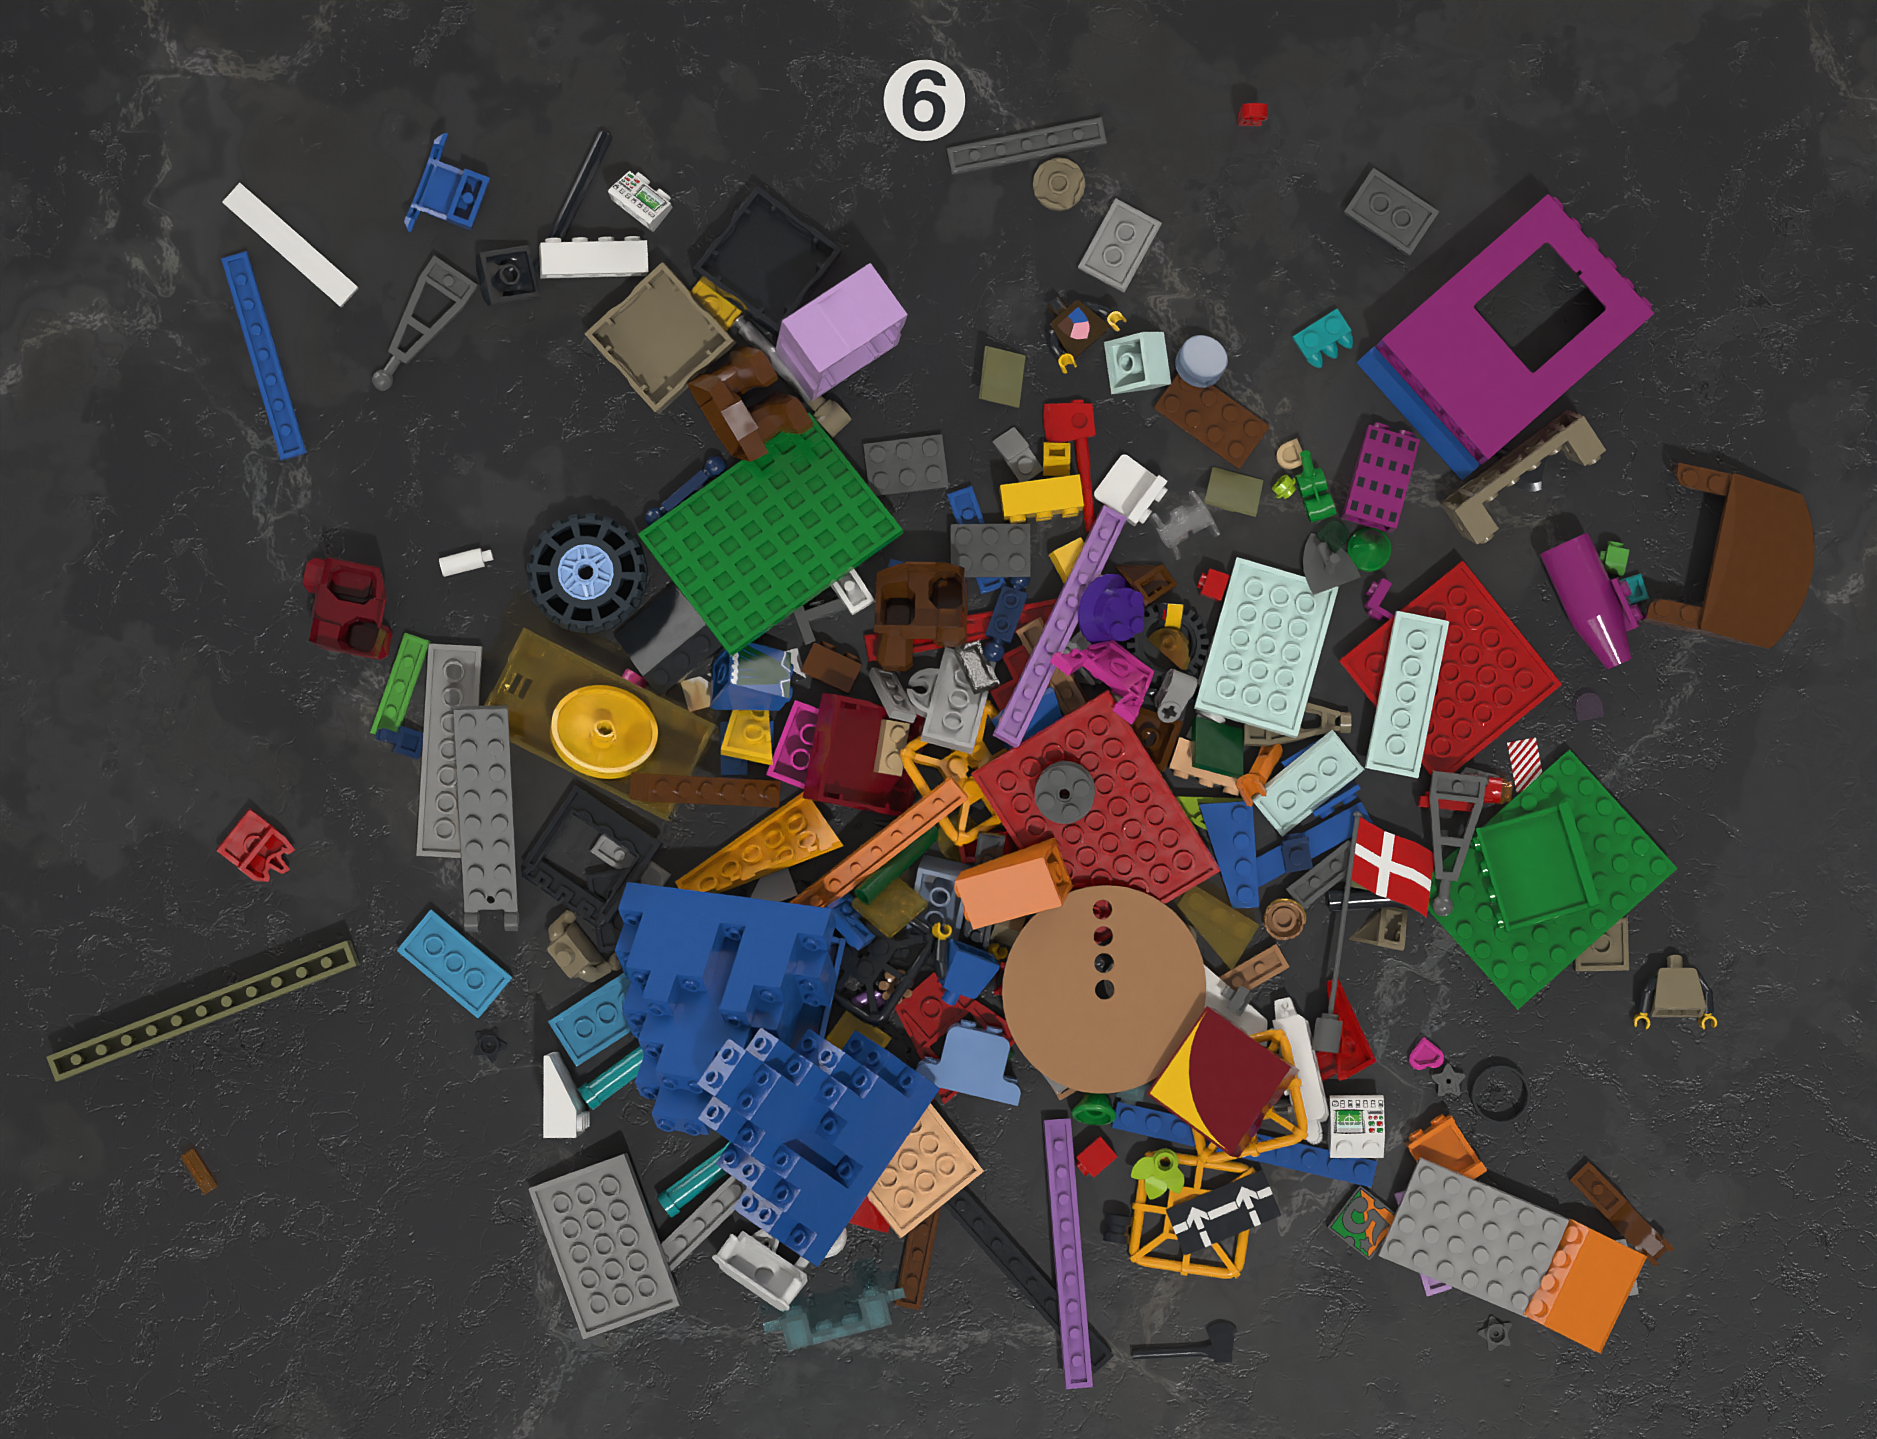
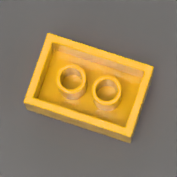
M1080 474L1000 485L999 489L1003 520L1009 521L1010 524L1026 523V518L1036 517V521L1051 520L1052 515L1062 514V518L1078 516L1079 511H1082L1084 507Z

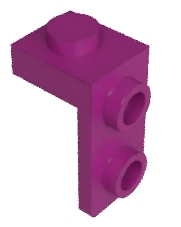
M1384 578L1380 579L1378 583L1375 581L1371 583L1366 591V595L1369 598L1363 606L1368 609L1367 615L1377 621H1381L1382 618L1388 621L1394 616L1379 606L1392 585L1391 582Z

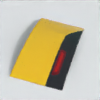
M1161 603L1157 630L1171 628L1180 631L1183 605Z

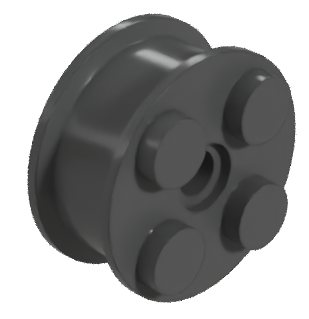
M1060 761L1048 766L1039 776L1035 788V801L1040 812L1049 820L1060 824H1069L1082 819L1091 809L1095 796V784L1091 774L1080 764L1071 761ZM1067 789L1070 794L1064 795L1061 793V790Z

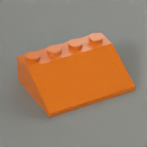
M1569 1219L1547 1273L1542 1278L1540 1287L1530 1300L1523 1315L1601 1354L1647 1256Z

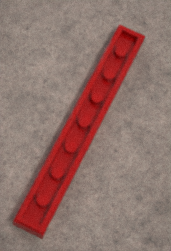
M1057 599L1026 604L1016 631L1039 617L1046 624ZM994 611L967 616V641L965 643L991 639L986 637V631ZM879 633L864 635L869 662L877 661ZM914 639V653L945 648L938 647L932 639Z

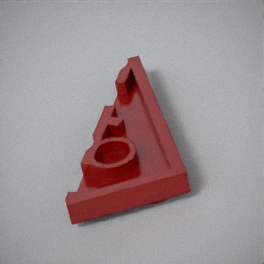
M1332 979L1326 982L1329 1001ZM1338 979L1333 1015H1338V1021H1343L1339 1053H1335L1339 1081H1342L1377 1061Z

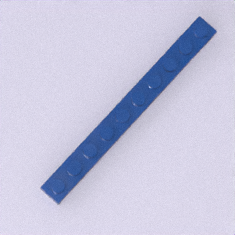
M1117 1101L1115 1109L1117 1117L1112 1123V1128L1196 1147L1192 1128L1174 1114ZM1257 1133L1258 1142L1275 1138ZM1205 1138L1206 1147H1208L1211 1141ZM1301 1143L1262 1152L1257 1157H1252V1155L1241 1157L1367 1187H1372L1377 1161L1367 1158H1330L1328 1149ZM1218 1148L1216 1152H1221L1223 1150Z

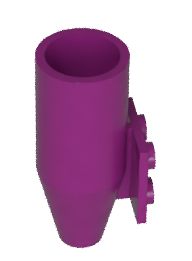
M1587 532L1539 554L1572 627L1604 667L1610 669L1630 660L1631 654L1627 631L1641 625L1639 620L1643 618V615L1638 605H1632L1628 597L1632 592L1626 579L1621 581L1620 577L1613 580L1609 579L1589 533Z

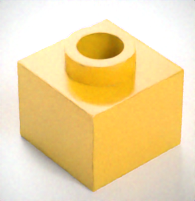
M1044 442L1043 476H1070V443Z

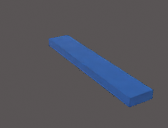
M1375 347L1369 350L1357 362L1362 370L1461 480H1464L1480 466L1476 459Z
M1362 802L1302 833V838H1309L1308 844L1311 859L1352 837L1355 816L1352 815L1354 812H1361L1363 815L1361 818L1373 824ZM1281 845L1256 858L1258 887L1286 873Z

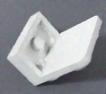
M1122 455L1095 490L1094 496L1110 509L1127 517L1126 521L1135 527L1138 521L1143 524L1152 511L1149 509V506L1152 502L1156 500L1159 503L1168 490L1164 487L1167 480L1160 475L1156 477L1129 456Z

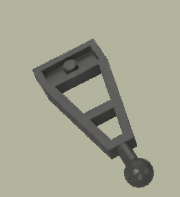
M433 256L417 281L388 350L393 356L384 369L378 370L373 374L372 383L374 387L382 391L389 389L393 384L392 375L400 363L408 364L465 308L479 285L436 256ZM427 283L456 302L430 329L413 318ZM410 325L424 335L406 353H403L399 348Z
M1432 770L1429 804L1435 878L1441 879L1439 896L1434 899L1432 908L1438 916H1448L1453 911L1454 904L1451 898H1449L1451 881H1458L1483 806L1487 778L1485 776ZM1438 799L1474 803L1462 838L1441 836ZM1441 845L1459 847L1451 872L1443 871Z

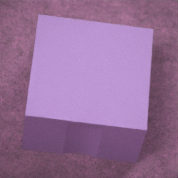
M869 263L782 320L775 351L810 400L813 401L898 345L901 336L900 331L905 324L907 313L872 264Z

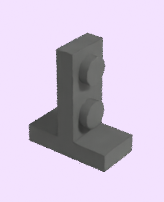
M837 594L833 596L834 601L825 604L824 600L809 604V610L805 611L804 607L801 606L794 612L806 646L814 642L816 643L809 624L810 622L847 609Z

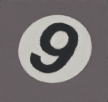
M917 60L907 63L899 68L887 83L884 93L886 115L893 127L908 138L929 141L943 137L955 128L964 112L965 93L962 83L950 68L939 62Z

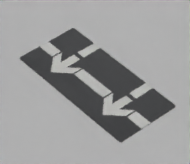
M1263 1170L1166 1210L1184 1255L1198 1251L1281 1216Z

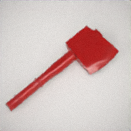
M1084 400L1070 401L1071 403L1044 404L1043 418L1047 442L1067 443L1075 441L1077 467L1080 474L1084 503L1083 519L1085 521V531L1090 532L1096 518L1094 515L1088 438L1095 437L1096 435L1093 406L1091 403H1084Z

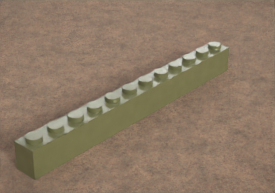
M347 940L57 1052L46 1058L55 1081H62L359 966L360 963L351 940Z

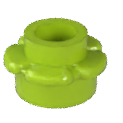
M1287 474L1282 476L1272 487V490L1276 493V498L1284 497L1286 499L1291 496L1296 490L1294 486L1296 479H1291Z

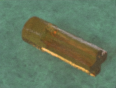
M194 1149L180 1157L204 1195L218 1187Z

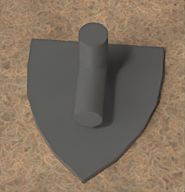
M1314 533L1310 534L1303 553V572L1313 596L1361 577L1348 553L1338 544L1326 537Z

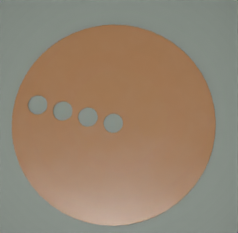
M1101 885L1074 890L1068 893L1062 906L1037 912L1014 941L1007 958L1002 981L1004 1014L1010 1033L1025 1058L1037 1070L1056 1083L1089 1093H1116L1134 1089L1160 1075L1204 1011L1206 976L1202 956L1193 935L1175 912L1154 897L1141 891L1120 886ZM1099 900H1107L1112 906V912L1106 919H1098L1093 914V906ZM1102 926L1108 927L1113 934L1112 941L1106 946H1099L1094 941L1095 930ZM1101 953H1107L1113 958V967L1106 973L1097 971L1094 965L1095 958ZM1101 980H1109L1114 986V993L1108 999H1100L1095 993V987Z

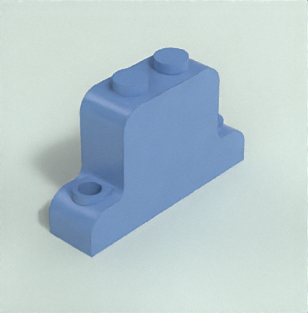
M961 1019L960 1023H952L946 1032L941 1057L939 1059L924 1057L916 1066L915 1071L940 1088L1018 1106L1021 1095L1020 1085L1017 1082L1018 1079L1003 1075L1010 1043L1007 1035L1002 1033L1003 1029L987 1025L986 1029L976 1027V1022Z

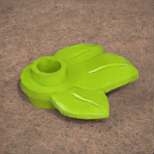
M1167 1148L1156 1151L1153 1157L1141 1158L1134 1165L1131 1172L1132 1178L1145 1179V1190L1149 1199L1161 1196L1167 1188L1179 1194L1184 1186V1175L1178 1168V1157L1174 1151ZM1162 1157H1168L1170 1159V1164L1168 1166H1162L1160 1164V1159Z

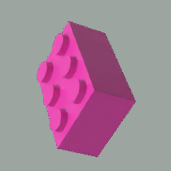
M796 700L794 701L772 758L773 765L769 766L767 776L804 789L819 709Z

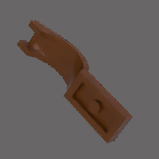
M1590 1162L1569 1180L1639 1253L1647 1256L1646 1259L1654 1267L1659 1264L1657 1260L1667 1250L1671 1253L1675 1249L1637 1213L1629 1202Z

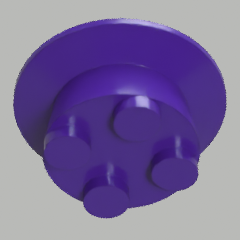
M1104 574L1094 579L1087 586L1079 603L1078 622L1083 636L1089 643L1096 644L1110 640L1119 643L1132 638L1136 633L1142 632L1144 628L1143 596L1140 592L1133 590L1125 578L1116 574Z

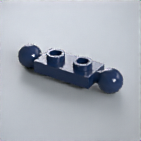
M720 456L708 458L703 471L700 470L661 504L660 508L655 507L647 511L645 515L647 525L650 526L705 487L712 476L718 477L722 475L726 470L725 460Z
M1010 577L1011 588L1003 585L986 631V637L993 640L988 642L983 649L984 657L990 662H998L1003 658V642L1010 645L1012 643L1028 598V593L1021 590L1029 585L1031 577Z

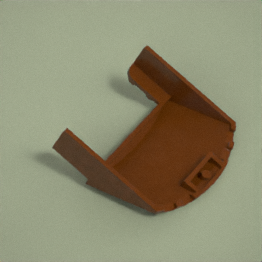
M1683 463L1672 466L1671 472L1676 473L1677 481L1681 486L1726 496L1703 607L1657 599L1649 605L1647 614H1644L1640 621L1770 649L1782 638L1796 619L1806 598L1812 578L1815 551L1814 532L1803 495L1736 473L1730 474Z

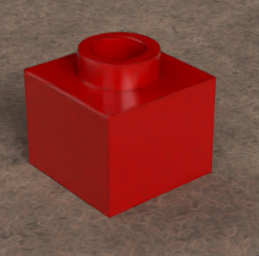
M1209 569L1207 574L1202 573L1197 588L1201 589L1200 596L1220 602L1230 575L1213 569Z

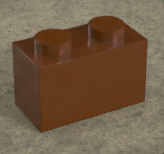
M821 641L820 645L814 642L801 669V673L849 695L862 669V664L858 663L860 658L848 652H845L844 656L834 652L836 647L827 642Z

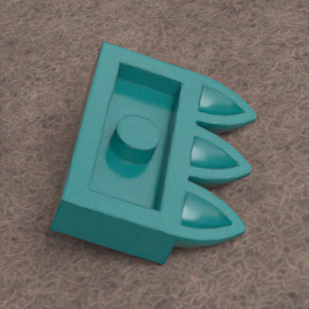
M1335 309L1292 337L1308 363L1317 368H1321L1323 364L1320 351L1331 358H1337L1338 347L1336 341L1345 348L1351 349L1353 346L1352 330L1338 309Z

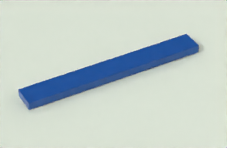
M245 251L221 258L280 460L284 461L307 454L249 254Z

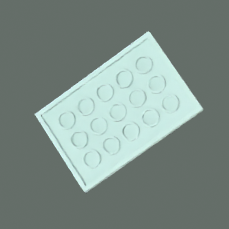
M1237 557L1194 709L1297 738L1339 587H1334L1313 596L1305 577Z

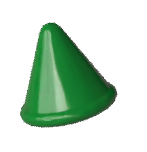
M1365 527L1359 529L1350 537L1347 553L1357 569L1372 572L1379 570L1388 562L1391 556V543L1383 531L1373 527Z
M1085 1092L1071 1112L1075 1120L1088 1125L1110 1124L1117 1117L1106 1093Z

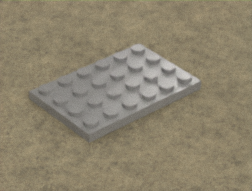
M627 1153L528 1188L583 1339L682 1304Z
M1419 1157L1378 1255L1526 1317L1523 1314L1530 1300L1541 1286V1280L1547 1273L1569 1219Z

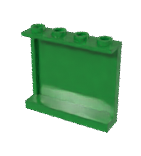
M1569 801L1541 811L1475 829L1476 835L1472 836L1475 850H1481L1483 861L1479 863L1484 877L1489 876L1491 886L1487 887L1491 902H1497L1499 912L1495 913L1499 928L1504 927L1505 932L1600 905Z

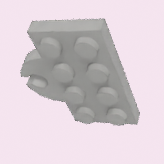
M945 647L940 669L927 668L920 670L910 678L908 686H922L927 691L924 694H918L913 689H907L906 695L915 713L926 718L920 741L972 754L996 662H990L984 657Z

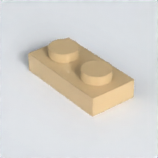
M882 719L874 772L902 776L903 764L899 754L900 750L904 749L907 745L909 723Z

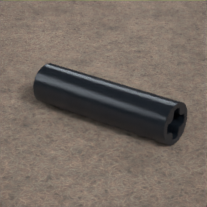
M1355 888L1350 889L1347 910L1406 907V905L1375 895L1368 890ZM1345 889L1328 890L1329 911H1342Z

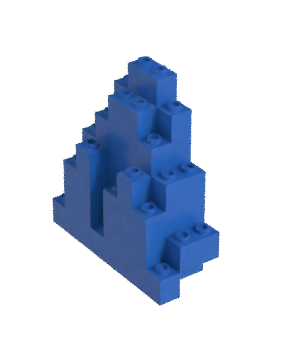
M627 882L618 908L624 924L615 952L626 978L631 980L622 1010L633 1037L638 1038L644 1053L635 1084L641 1096L650 1100L656 1099L652 1117L657 1128L666 1132H672L673 1130L682 1131L693 1136L699 1134L709 1135L711 1128L698 1118L713 1095L701 1088L697 1083L728 1038L746 1049L759 1029L762 1028L790 1047L803 1003L811 1006L830 1005L837 976L828 949L836 921L831 908Z
M760 1028L746 1049L728 1038L697 1085L712 1094L713 1097L698 1119L731 1141L716 1162V1165L747 1186L733 1209L818 1267L940 1088L903 1063L892 1053L856 1030L842 1050L808 1029L793 1050Z

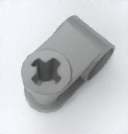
M1170 669L1167 672L1161 687L1154 697V704L1160 720L1170 723L1180 717L1188 700L1195 692L1197 686V679L1174 669Z

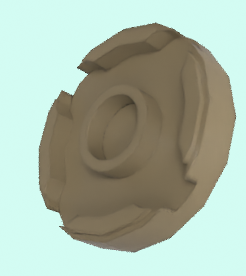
M1058 157L1048 160L1040 165L1034 174L1033 190L1035 197L1041 205L1050 210L1063 211L1070 209L1080 201L1084 194L1085 178L1079 166L1069 159Z

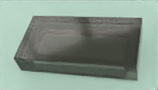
M980 641L955 647L954 654L974 695L999 687L1000 683L990 662L984 657Z

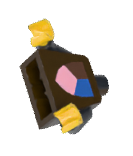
M1057 296L1047 305L1056 316L1049 324L1050 330L1047 333L1050 353L1059 363L1062 372L1066 374L1065 366L1073 364L1076 368L1075 359L1110 330L1108 324L1115 331H1119L1120 329L1116 322L1119 320L1126 322L1127 320L1120 312L1112 311L1104 305L1088 300L1082 302L1076 300L1068 307Z

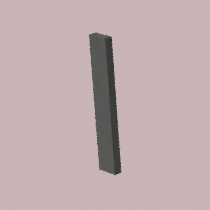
M1102 117L950 147L947 148L951 173L956 175L1106 145L1107 141Z

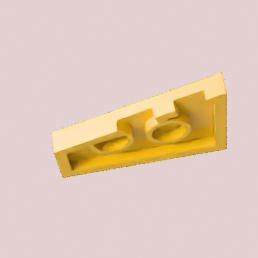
M733 710L721 746V755L773 765L769 710Z

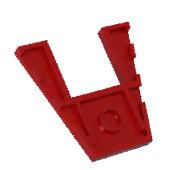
M935 971L912 990L910 998L904 997L902 1003L897 1004L895 1007L921 1060L924 1057L939 1059L940 1057L930 1046L947 1032L948 1027L952 1023L960 1021L969 1012L983 1028L986 1029L987 1025L1003 1029L1002 1033L1009 1038L1010 1047L1015 1043L1006 1019L978 1000L960 995L955 1006L945 1003L941 997L946 989L942 987ZM940 1088L938 1091L944 1104L958 1093L957 1091Z

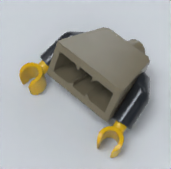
M1668 956L1666 958L1667 968L1658 969L1656 975L1648 979L1641 991L1638 1005L1640 1013L1636 1014L1633 1019L1635 1027H1637V1021L1640 1018L1646 1019L1645 1029H1648L1650 1020L1647 1015L1651 1012V1017H1699L1698 1024L1704 1030V1022L1710 1018L1711 1027L1715 1028L1717 1020L1711 1015L1714 1012L1712 989L1703 977L1698 976L1695 968H1683L1682 956Z

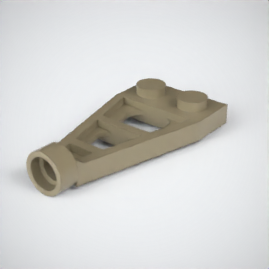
M1307 703L1304 712L1318 714L1321 717V726L1315 729H1302L1300 725L1297 738L1244 723V746L1285 744L1323 736L1331 730L1335 733H1350L1351 712H1339ZM1336 718H1339V726L1335 724Z

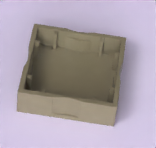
M663 262L645 277L621 304L607 312L585 333L588 339L609 362L613 363L620 370L635 391L658 414L688 388L687 383L699 374H704L737 343Z

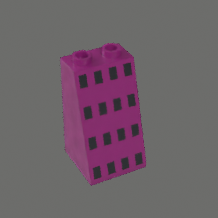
M1375 422L1374 426L1369 425L1366 428L1340 519L1392 533L1398 526L1420 439L1414 438L1415 434L1412 432L1400 430L1399 433L1389 431V426Z

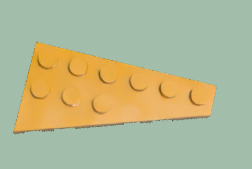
M802 792L675 881L679 889L719 894L840 848L843 844L814 802L803 799L804 792Z

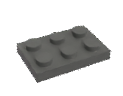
M1375 168L1372 169L1344 211L1345 215L1407 256L1411 255L1439 213L1438 210Z
M942 434L863 444L868 485L876 496L949 488Z
M951 524V564L965 567V578L1031 577L1030 524Z

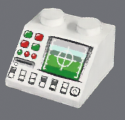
M629 171L608 190L612 201L654 232L673 208L669 202L671 198L658 188L657 191H654L649 187L650 181L639 172L634 175Z
M1330 1095L1327 1139L1330 1158H1384L1385 1124L1383 1095Z

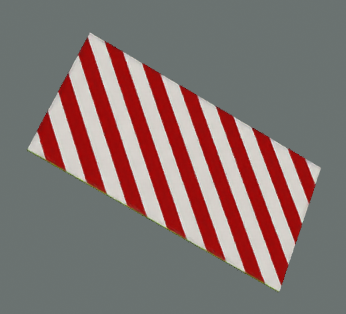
M1536 738L1507 743L1516 792L1523 791L1542 774Z

